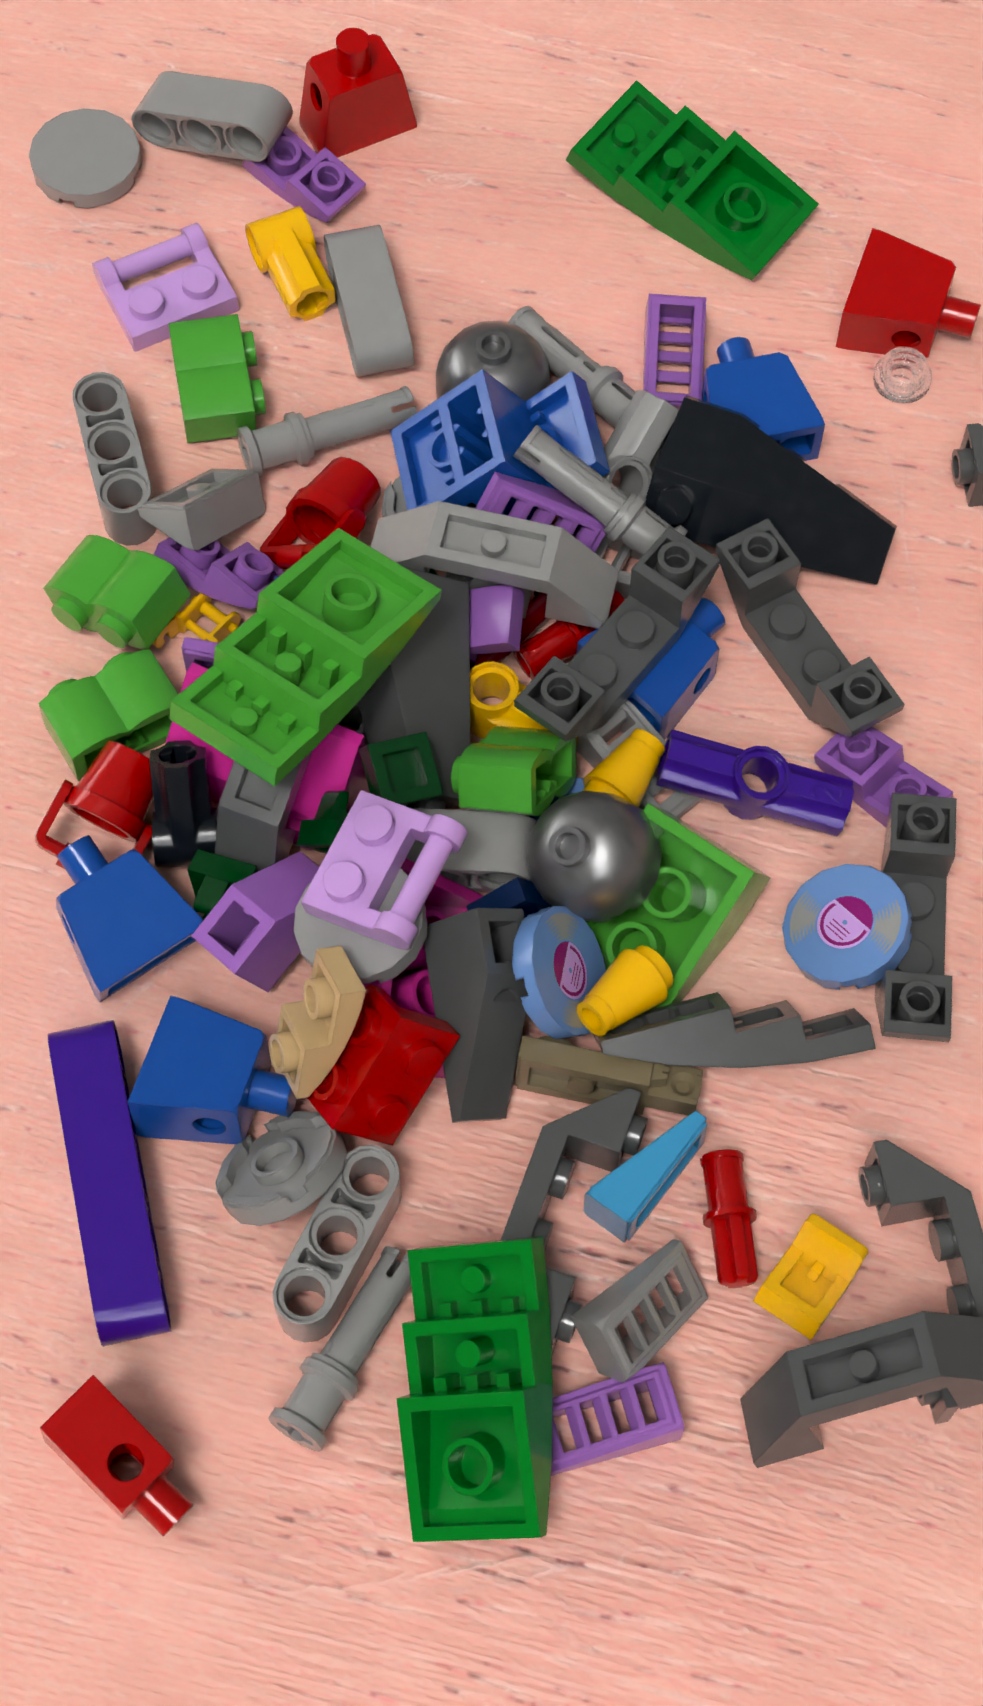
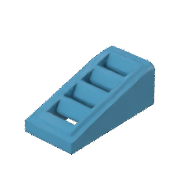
M694 1111L590 1187V1190L584 1196V1213L624 1243L626 1240L630 1241L702 1147L707 1128V1118Z

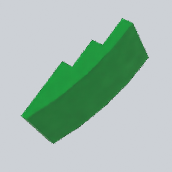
M637 80L577 142L566 158L569 164L606 194L657 230L704 258L751 281L819 205L818 202L735 130L725 140L686 105L675 114Z
M543 1236L420 1247L407 1250L415 1320L402 1323L410 1394L397 1398L413 1542L541 1538L547 1535L552 1465L553 1408L550 1307Z

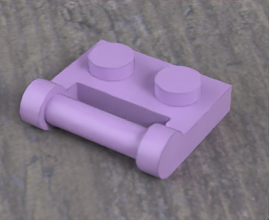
M198 223L181 228V235L123 258L111 261L109 257L92 263L96 280L134 352L169 339L168 323L226 316L239 311L237 295L209 248L205 234ZM190 256L193 261L191 265L127 290L122 285V282Z
M361 790L302 898L301 904L306 913L390 946L405 950L409 949L418 932V928L414 923L450 853L459 852L468 835V831L459 822L445 815L434 814L431 816ZM417 840L425 843L391 910L379 912L378 910L414 841Z

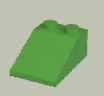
M647 803L643 811L649 818L647 821L652 827L654 838L659 840L662 852L659 875L655 885L646 900L634 910L629 908L623 914L612 917L615 920L608 922L586 921V923L595 934L603 954L606 970L622 950H634L640 945L654 949L664 958L672 971L673 985L667 990V999L652 1008L655 1009L681 1002L737 932L771 878L667 810Z

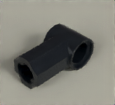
M190 740L169 741L164 746L151 750L149 766L155 811L152 814V845L156 867L189 866L198 849L215 854L218 808H212L206 747L194 745Z

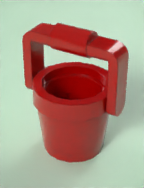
M345 457L333 459L306 487L297 491L286 507V514L263 542L260 551L266 554L279 568L289 569L337 528L359 539L361 530L364 528L368 516L381 495V487L377 478L358 461ZM297 536L306 543L291 545Z
M107 741L77 786H73V783L66 779L64 780L35 833V843L37 846L57 857L63 849L70 845L69 842L64 845L46 835L64 804L70 811L91 824L122 839L136 842L133 849L142 855L152 836V826L148 823L145 825L144 823L154 797L149 758L125 745L114 741ZM58 859L56 865L65 869Z

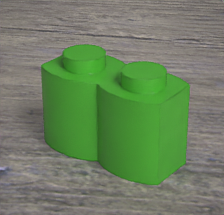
M238 314L168 323L187 443L237 437V428L242 426H248L250 430H255V415L266 414L261 379L250 380L247 368L257 366L253 332H241Z
M87 535L43 588L53 603L51 607L53 615L63 625L77 632L81 631L82 628L98 632L107 642L118 648H125L126 645L139 649H148L191 596L177 569L172 564L144 551H129L122 545L98 535Z
M146 649L134 653L125 652L114 656L95 676L79 680L68 679L58 683L39 702V707L46 729L76 779L80 781L107 741L120 743L139 753L166 743L172 720L169 719L171 700L178 693L152 651Z
M510 726L494 727L479 743L470 744L463 751L462 755L457 756L453 763L451 785L454 793L459 795V807L462 809L541 815L550 806L554 797L566 795L576 779V738L565 742L546 729Z

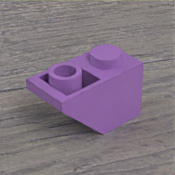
M299 851L232 884L191 937L235 975L269 992L301 952L294 935L295 908L305 888L312 882L320 866Z

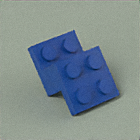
M482 369L392 429L390 432L407 510L437 501L466 506L471 502L477 505L494 472L556 489L533 469H530L520 460L513 457L536 425L602 475V477L608 474L610 469L586 381L571 371L527 401H524ZM511 496L502 515H509L517 500L516 498ZM533 506L526 520L531 519L537 508L536 506Z

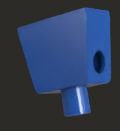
M735 337L723 342L717 349L720 363L710 365L705 369L702 400L745 414L760 425L759 429L787 450L789 447L805 458V461L818 459L825 423L789 357L780 352L755 357L750 341L744 337Z
M701 598L678 641L627 698L645 716L664 740L712 681L716 673L720 649L711 637L725 625V619L719 608L706 598ZM598 629L587 634L577 642V653Z
M90 835L73 842L57 855V858L75 885L56 897V908L91 989L99 1003L196 941L191 935L203 922V919L135 849L108 863Z
M170 996L127 1103L137 1136L238 1144L245 1140L256 1110L290 1117L297 1099L285 1076L270 1072L271 1059L268 1040L261 1030L182 998Z

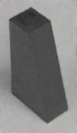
M405 567L441 589V598L401 652L360 699L358 705L368 744L427 732L443 794L434 799L404 806L420 809H447L459 805V795L454 793L451 785V772L457 756L462 755L463 751L470 745L469 583Z

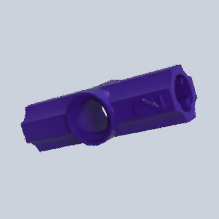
M673 729L668 734L664 746L665 752L660 758L656 773L657 786L723 804L732 815L741 819L753 820L766 816L836 837L842 832L851 809L854 794L853 781L788 763L778 751L770 747L754 746L743 750ZM742 774H753L759 777L764 782L767 792L761 793L750 789L745 784Z

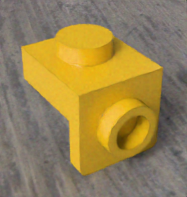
M810 1214L790 1248L761 1285L753 1302L812 1340L848 1289L868 1255V1249L817 1214Z

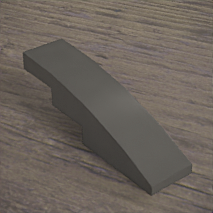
M718 992L648 1010L608 1031L603 1036L593 1034L603 1054L675 1066L747 1068L809 1063L876 1049L871 1024L855 1008L803 1022L801 1015L787 1000L732 1014L731 1007Z

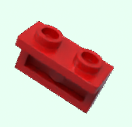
M370 984L366 987L362 1009L346 1047L331 1071L307 1099L332 1130L335 1129L339 1132L393 1146L460 1035L447 1021L399 1007L383 988Z

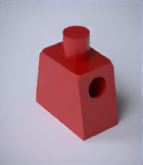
M359 28L344 29L336 37V48L312 56L306 63L299 123L317 154L326 147L338 158L417 128L403 73L381 36L375 34L368 35Z
M872 228L843 309L835 347L922 360L929 357L937 330L971 338L981 304L949 296L956 271V266L951 260L886 232Z
M94 1375L40 1427L44 1442L122 1520L135 1508L164 1537L194 1506L166 1477L174 1468V1458ZM122 1455H131L142 1466L140 1473L131 1480L122 1481L110 1469L112 1462Z

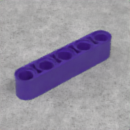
M110 1020L48 1033L49 1052L92 1308L101 1345L104 1347L171 1332L169 1309L138 1138L127 1103L130 1094L115 1021Z

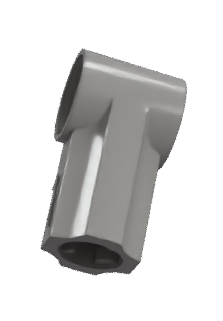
M637 390L604 447L610 472L603 476V478L612 484V478L619 469L621 475L619 489L628 496L633 492L636 495L641 494L646 498L652 473L679 410L664 399L658 398L647 391Z

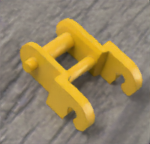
M200 593L191 599V603L182 612L178 611L152 644L157 648H161L165 643L163 639L165 634L173 639L179 632L185 633L188 629L202 640L220 643L238 628L241 616L237 612L225 615L211 604V597ZM202 615H205L217 624L210 633L195 623Z

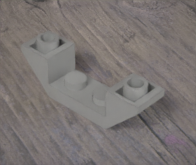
M442 501L378 519L371 548L403 567L429 573L431 568L546 593V618L597 629L609 617L619 573L617 569L562 527Z

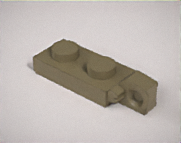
M522 1036L514 1085L520 1090L587 1104H593L624 1089L631 1088L641 1092L638 1114L643 1115L644 1107L689 1116L696 1110L702 1085L703 1070L692 1066L654 1064V1062L606 1055L601 1051L576 1047L566 1039H554L551 1036H542L540 1038Z

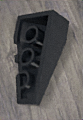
M688 395L684 397L655 465L646 496V507L675 528L681 525L688 530L685 537L691 541L716 547L717 543L768 518L801 562V567L878 584L897 528L894 523L842 485L834 484L806 464L804 462L805 458L789 447L787 450L759 429L760 425L745 414Z

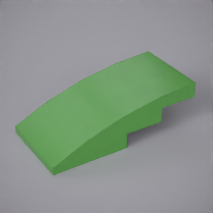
M337 528L258 593L257 612L215 646L213 666L171 700L169 719L275 787L320 744L360 701L439 602L442 590L342 529Z

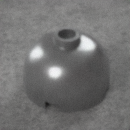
M483 321L464 328L444 347L436 369L437 399L482 369L524 401H527L551 385L548 360L539 343L517 325L502 321Z
M580 791L559 798L542 812L530 833L526 859L531 881L547 903L552 906H566L573 914L583 918L585 921L604 923L615 920L612 917L623 914L629 908L634 910L646 900L659 875L662 856L658 839L654 838L652 827L647 821L649 818L639 807L612 793Z

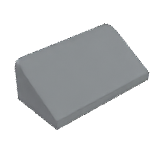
M210 469L143 503L138 508L142 519L180 545L190 550H199L262 516L265 513V505L258 472L245 469Z

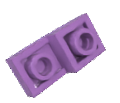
M287 126L266 159L260 162L243 160L242 167L267 188L295 207L300 206L305 213L326 223L365 190L366 186L363 180L326 147L317 154Z
M169 537L158 543L154 552L155 556L167 561L177 569L183 582L188 587L218 601L249 609L257 607L258 593L272 583L275 576L279 577L284 573L266 554L258 551L249 542L242 544L231 552L219 543L218 540L199 550H190Z
M502 584L469 590L470 663H476L477 654L520 651L525 591L521 588Z
M870 727L851 738L837 732L814 755L815 763L824 773L853 781L854 794L852 800L885 827H887L892 792L953 798V791L904 761L903 746L874 727Z

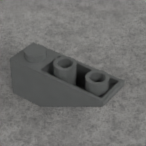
M474 908L427 924V937L424 941L435 1017L447 1021L460 1035L443 1063L452 1123L491 1121L506 1118L526 1016L520 997L529 996L525 988L524 979L515 980L512 968L513 942L521 921L524 919L523 909Z

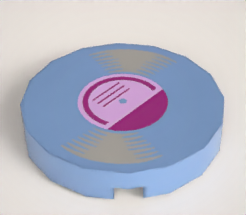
M840 865L822 870L806 881L787 906L782 926L785 947L804 976L824 988L841 990L839 986L849 987L855 985L859 989L874 985L883 978L886 970H895L908 952L912 939V932L910 931L912 913L907 898L890 876L871 866Z
M566 906L547 907L539 910L537 913L529 914L521 921L513 942L512 956L515 980L524 979L525 988L529 995L520 997L524 1010L540 1031L554 1039L589 1034L590 1031L582 1024L578 1017L577 1005L585 999V996L606 971L603 954L595 934L583 918L573 914Z

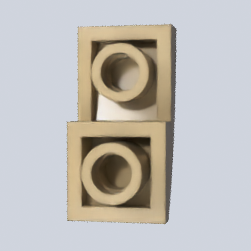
M342 946L316 949L311 978L306 979L303 986L304 1001L281 1005L277 1033H273L270 1036L269 1053L273 1068L278 1074H284L296 1099L309 1097L331 1071L346 1047L362 1009L366 989Z

